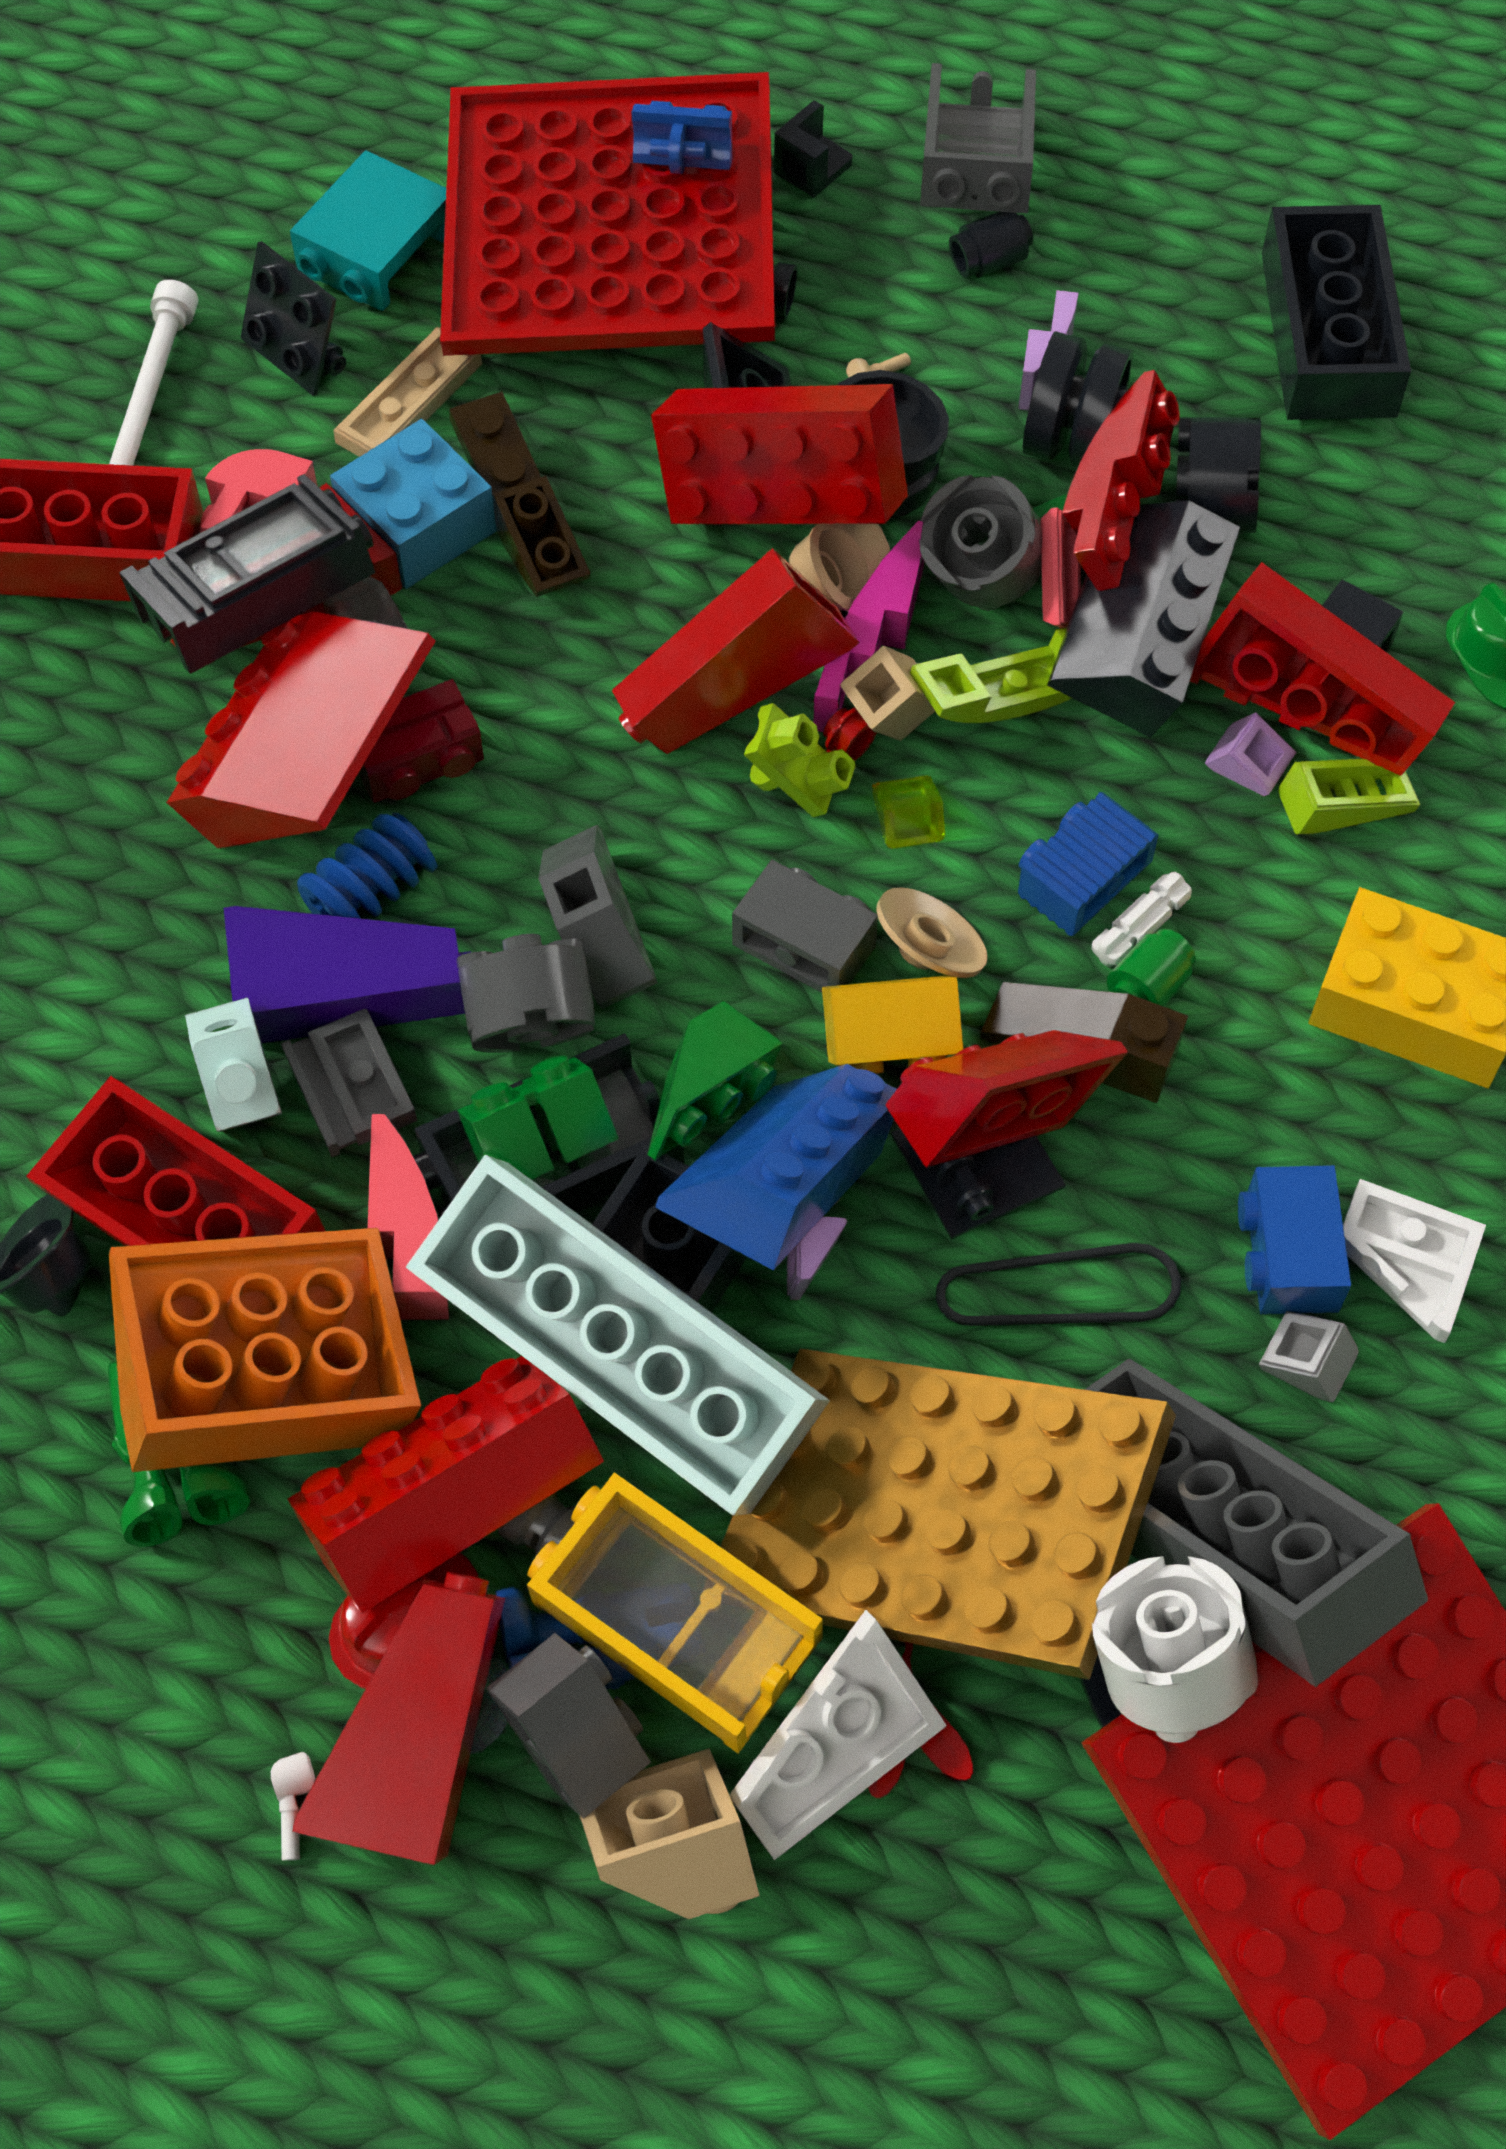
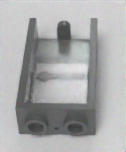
M932 63L920 206L1028 213L1034 154L1036 70L1026 69L1022 108L991 106L993 78L985 71L978 72L973 76L970 105L939 103L942 64Z

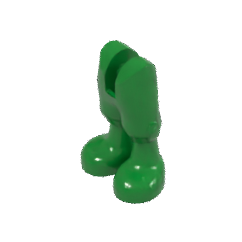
M117 1361L108 1365L110 1399L116 1434L113 1435L112 1448L125 1464L130 1465L120 1410ZM216 1463L180 1467L182 1490L190 1516L196 1522L203 1525L224 1524L242 1515L249 1507L250 1497L247 1485L233 1472L219 1467ZM165 1469L133 1472V1493L124 1505L119 1521L125 1542L137 1547L162 1544L176 1536L182 1527V1515L176 1495L168 1481Z

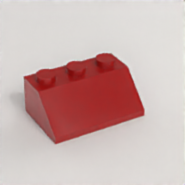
M1056 1030L1026 1037L1024 1033H1018L998 1045L983 1049L979 1045H972L952 1057L936 1061L933 1057H925L916 1061L901 1074L900 1080L902 1084L885 1106L927 1168L1063 1128L1128 1051L1120 1041Z

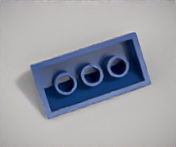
M849 1064L774 1086L658 1197L656 1208L774 1270L879 1157L894 1120L885 1104L897 1089L884 1083L883 1079L877 1074L868 1070L856 1069Z

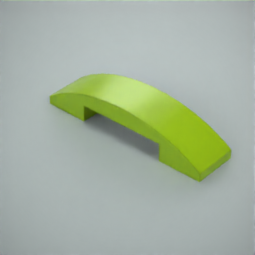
M1067 627L1056 629L1048 646L970 665L963 654L959 653L915 664L909 672L939 717L961 723H985L1008 720L1042 711L1072 699L1047 686Z

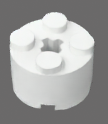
M1161 1556L1146 1558L1127 1566L1104 1585L1096 1600L1098 1611L1094 1624L1092 1623V1628L1108 1692L1117 1709L1135 1724L1155 1731L1164 1741L1178 1743L1191 1739L1199 1730L1218 1724L1232 1715L1256 1691L1258 1675L1245 1608L1240 1590L1234 1580L1223 1569L1204 1559L1188 1557L1190 1565H1165L1164 1557Z

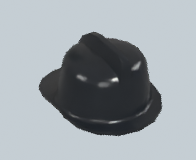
M49 1194L40 1198L29 1207L11 1226L0 1243V1294L29 1313L35 1314L48 1309L53 1314L62 1317L70 1313L80 1292V1281L88 1272L92 1258L88 1248L73 1225L74 1211Z

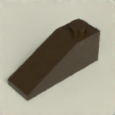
M1003 982L983 1025L980 1038L1000 1044L1018 1033H1024L1026 1037L1056 1030L1120 1041L1128 1053L1102 1083L1158 1103L1178 1054L1188 1015L1127 993Z

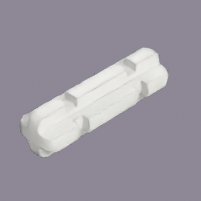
M1177 872L1162 875L1150 887L1149 894L1143 893L1112 923L1111 930L1105 929L1093 941L1092 951L1099 957L1103 965L1109 968L1114 965L1117 966L1145 935L1153 934L1172 916L1173 909L1178 910L1190 899L1192 889L1184 881L1183 876Z

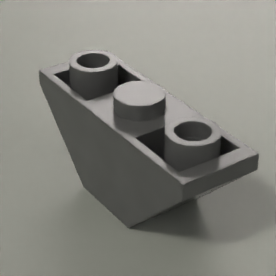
M595 825L543 850L538 879L561 939L577 938L582 940L591 993L598 1005L604 1009L657 984V978L600 827Z

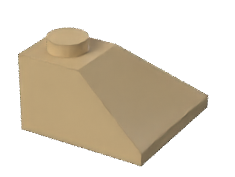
M710 1748L641 1770L584 1819L580 1816L600 1881L687 1919L707 1913H723L734 1908L740 1902L759 1896L741 1822Z

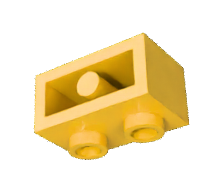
M945 975L822 987L829 1063L837 1066L849 1064L856 1069L868 1070L877 1074L884 1072L883 1061L908 1059L909 1067L925 1057H933L936 1061L946 1058V1055L957 1054L963 1050L957 977Z

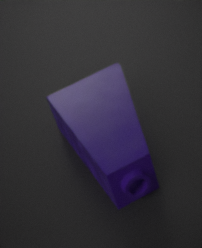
M242 906L223 908L232 1002L244 998L249 999L261 1043L309 1037L307 1032L362 1009H367L375 1027L465 1014L456 959L461 955L472 952H459L455 928Z

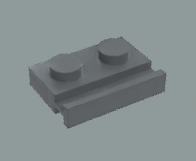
M362 1009L307 1032L309 1037L291 1044L290 1040L281 1043L285 1057L331 1157L341 1154L339 1149L357 1142L358 1146L371 1141L372 1114H385L396 1130L418 1121L415 1109L367 1009Z

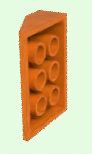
M378 1228L111 1247L109 1265L120 1410L132 1472L362 1448L375 1436L387 1431H399L414 1421L421 1407V1402Z

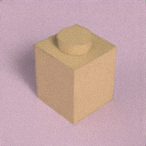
M882 646L839 685L872 731L901 741L933 714L935 710L909 673L912 666L917 664L915 660L886 646Z

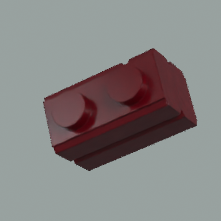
M450 679L404 697L400 701L358 773L373 803L386 798L393 800L407 798L414 794L421 784L444 775L449 778L460 777L468 773L475 763L484 760L478 724L469 707L465 705L464 698L454 680Z

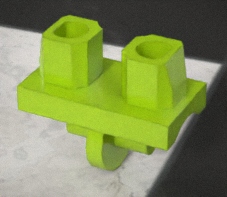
M774 703L760 707L757 715L759 718L758 730L754 738L747 745L744 756L753 763L750 772L751 782L763 791H771L777 787L781 788L812 817L826 814L832 794L848 789L855 769V761L842 749L827 753L818 744L820 736L817 731V725L804 713L788 717Z

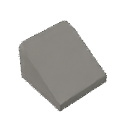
M1286 1311L1259 1362V1366L1263 1371L1318 1399L1334 1402L1357 1358L1358 1347L1344 1323Z

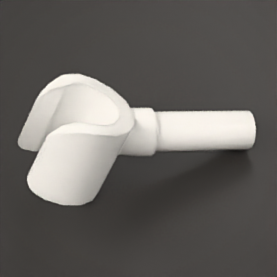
M305 1752L281 1758L271 1769V1781L279 1801V1812H281L282 1861L300 1860V1833L292 1832L295 1817L299 1811L296 1796L308 1793L316 1780L311 1760Z

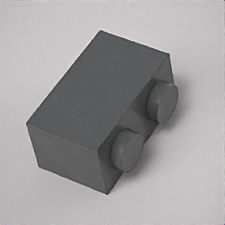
M771 859L732 912V945L822 993V987L848 985L852 982L876 947L878 915L872 912L858 898L850 895L841 896L818 884L816 879L808 872L800 868H788Z
M554 1633L489 1685L487 1690L550 1789L584 1819L651 1762L636 1739V1736L643 1731L638 1718L622 1699L617 1696L612 1699L605 1688V1685L612 1681V1676L601 1659L588 1646L585 1645L577 1651Z

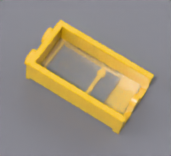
M614 1472L602 1489L594 1485L582 1496L571 1516L574 1525L560 1543L548 1542L531 1563L527 1574L531 1580L527 1587L532 1603L541 1611L544 1610L722 1739L725 1745L739 1754L822 1640L823 1619Z

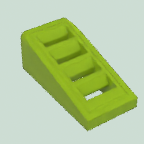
M1367 759L1295 762L1279 786V796L1294 833L1297 835L1320 833L1415 812L1420 806L1406 771L1400 776L1373 764ZM1381 779L1387 795H1381L1375 780ZM1354 784L1358 785L1362 796L1358 795ZM1330 789H1334L1337 797H1333Z

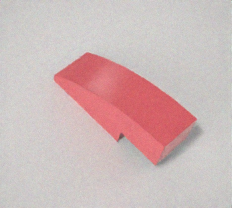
M372 1114L367 1228L379 1229L386 1260H393L392 1287L400 1320L449 1319L448 1299L405 1268L438 1222L437 1213L425 1179L405 1141L385 1114Z

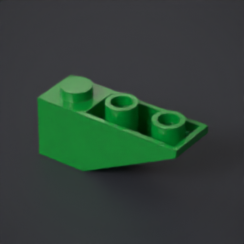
M725 1001L688 1021L667 1073L647 1155L656 1160L678 1145L687 1147L698 1137L704 1128L716 1121L722 1124L732 1116L738 1106L750 1098L754 1101L762 1098L776 1079L777 1069L773 1067V1064L783 1042Z

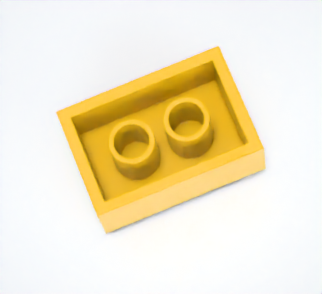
M1359 887L1308 1024L1489 1089L1506 1055V938Z

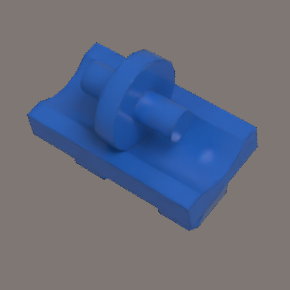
M652 101L650 105L634 104L631 111L634 132L633 163L669 165L671 174H683L685 167L730 170L732 164V111H727L725 106L705 105L703 109L674 107L671 102Z

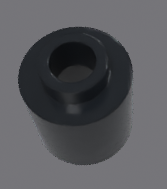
M997 211L962 225L959 228V233L950 237L949 249L953 263L961 276L967 278L975 275L977 278H981L1026 260L1029 254V246L1033 244V233L1024 215H1017L1016 212Z

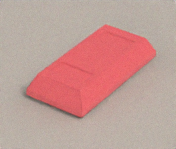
M1051 508L1041 518L1043 621L1059 628H1066L1081 591V564L1073 553L1077 535L1063 515V510Z

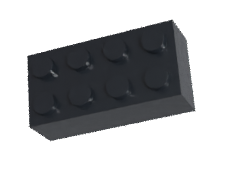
M1381 205L1272 207L1261 255L1287 420L1397 418L1411 374Z

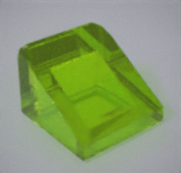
M924 775L884 781L872 785L883 838L888 848L894 849L940 842L944 839L943 800L931 776Z

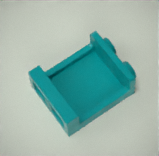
M365 150L290 230L298 270L313 281H321L344 292L356 302H364L378 310L384 311L390 304L388 282L429 236L444 243L446 188Z

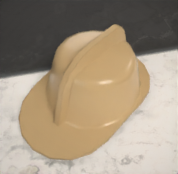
M817 524L810 534L795 546L789 557V564L832 601L839 611L845 610L849 612L862 588L883 558L890 552V547L883 530L878 524Z

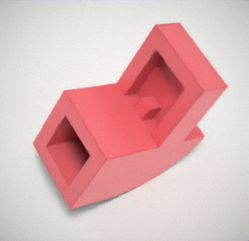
M269 449L247 450L222 460L205 477L211 504L207 506L202 515L200 533L293 483L298 486L297 477L303 474L317 485L313 461Z

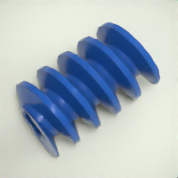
M397 812L392 813V816L380 814L372 822V830H359L353 837L354 845L350 843L341 844L335 851V860L323 858L316 866L317 875L304 873L298 879L297 886L304 903L312 914L361 919L357 910L362 907L368 913L377 917L382 913V908L376 897L379 892L390 901L396 902L400 899L401 895L394 880L399 878L408 886L414 888L418 885L419 878L413 865L417 863L430 873H433L438 865L422 834L404 816Z

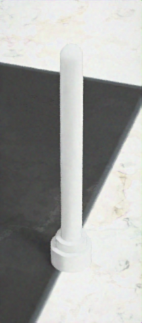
M163 280L155 288L150 309L156 324L109 464L134 465L176 333L193 320L199 299L191 287L180 281Z

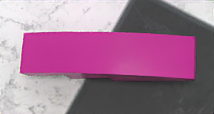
M917 521L883 558L854 600L845 620L860 643L851 651L824 666L814 697L813 723L817 725V731L823 732L830 717L836 711L843 708L846 693L839 684L876 653L882 645L905 649L925 566L919 543L923 526L922 521Z

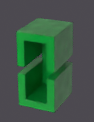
M556 1056L546 1059L532 1067L530 1070L532 1076L522 1080V1085L515 1088L508 1086L505 1082L489 1085L471 1096V1104L457 1110L478 1162L481 1161L484 1155H488L508 1162L531 1180L553 1170L554 1167L529 1108L530 1106L533 1107L549 1149L552 1152L559 1150L565 1163H569L619 1139L592 1069L575 1057L567 1059L566 1056Z

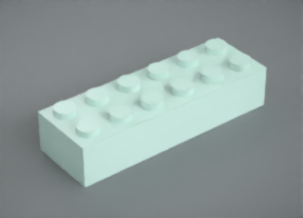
M484 1155L405 1267L733 1516L750 1514L830 1402L829 1399L511 1164L488 1155Z

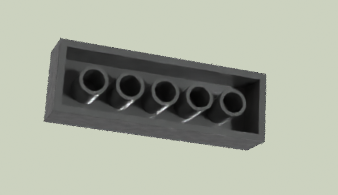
M1130 1358L1084 1389L1166 1401L1176 1414L1131 1555L1139 1561L1146 1558L1163 1556L1165 1565H1190L1188 1557L1204 1559L1223 1569L1234 1580L1240 1590L1252 1642L1313 1686L1317 1687L1428 1601L1411 1536L1408 1532Z

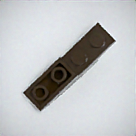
M501 391L450 408V422L470 466L492 487L496 531L513 563L535 596L539 597L590 579L591 573L547 476L541 477L503 392Z

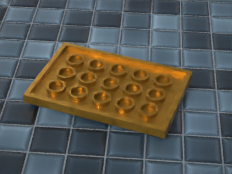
M799 1349L791 1372L829 1399L830 1402L750 1514L732 1516L720 1547L821 1617L823 1625L851 1630L864 1611L867 1610L878 1621L889 1639L1089 1680L1098 1655L1092 1623L1094 1624L1098 1611L1096 1600L1104 1585L1119 1571L1127 1567L1176 1417L1168 1402ZM707 1579L703 1591L713 1589L716 1584ZM726 1591L721 1596L722 1604L751 1610Z

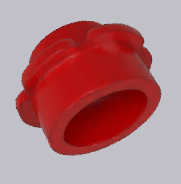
M856 707L850 710L841 708L830 717L823 730V736L826 738L825 746L827 753L842 749L854 761L867 751L877 732L870 729Z

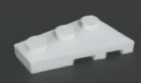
M867 1610L864 1611L729 1794L734 1805L774 1860L947 1726L878 1621Z

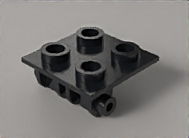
M258 242L240 338L312 396L317 395L322 376L328 374L337 376L346 366V358L343 356L342 348L336 343L328 341L337 299L264 242Z
M897 1129L891 1132V1137L951 1240L1066 1187L1037 1136L926 1168L902 1130Z

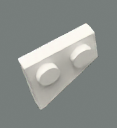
M1360 1179L1343 1222L1347 1256L1435 1340L1445 1343L1451 1333L1486 1225Z

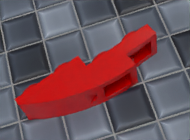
M1155 370L1144 372L1106 417L1077 468L1063 508V515L1077 535L1073 553L1097 591L1119 587L1124 562L1130 556V535L1134 517L1140 511V499L1160 494L1164 471L1170 465V443L1174 426L1179 422L1180 411L1174 393L1166 390Z

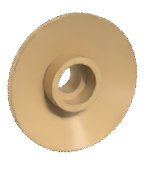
M901 887L887 890L879 899L876 908L878 919L889 937L898 945L902 957L911 965L924 970L930 968L939 973L957 978L974 977L986 965L987 950L981 937L965 918L947 904L921 891Z

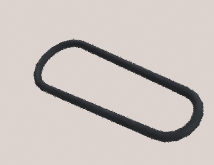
M1127 1243L954 1267L942 1275L936 1286L935 1298L939 1310L947 1319L959 1325L1144 1322L1160 1318L1174 1307L1181 1293V1276L1175 1262L1164 1251L1149 1244ZM1126 1253H1144L1158 1259L1167 1268L1171 1277V1292L1166 1301L1159 1307L1144 1312L966 1316L953 1311L945 1298L949 1282L958 1276Z

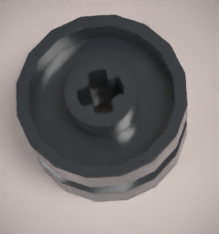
M1054 331L1045 350L1033 389L1024 429L1023 454L1046 460L1054 459L1061 452L1069 430L1072 429L1069 459L1071 465L1078 468L1093 437L1106 417L1129 389L1128 384L1134 350L1107 343L1103 344L1096 350L1085 376L1087 361L1085 339Z
M885 370L857 373L839 382L838 385L893 384L908 496L890 518L905 516L923 506L934 490L939 470V460L943 455L947 440L949 416L942 400L926 384L906 374Z

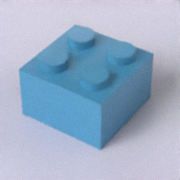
M422 418L330 475L332 489L396 552L401 585L405 589L496 532L492 487Z

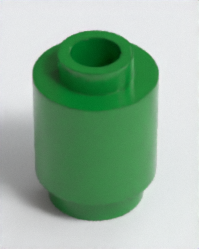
M1160 929L1155 934H1147L1108 974L1106 980L1108 991L1127 993L1164 1007L1191 978L1192 966L1196 962L1194 949L1183 936L1173 930Z

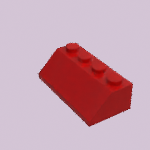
M112 1076L106 1080L26 1175L31 1183L125 1246L326 1231L314 1208Z

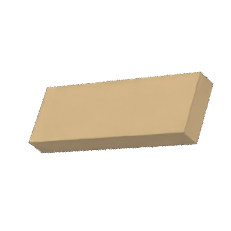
M437 327L333 430L336 444L360 457L421 418L426 421L482 365L481 354L443 356L440 344V328Z

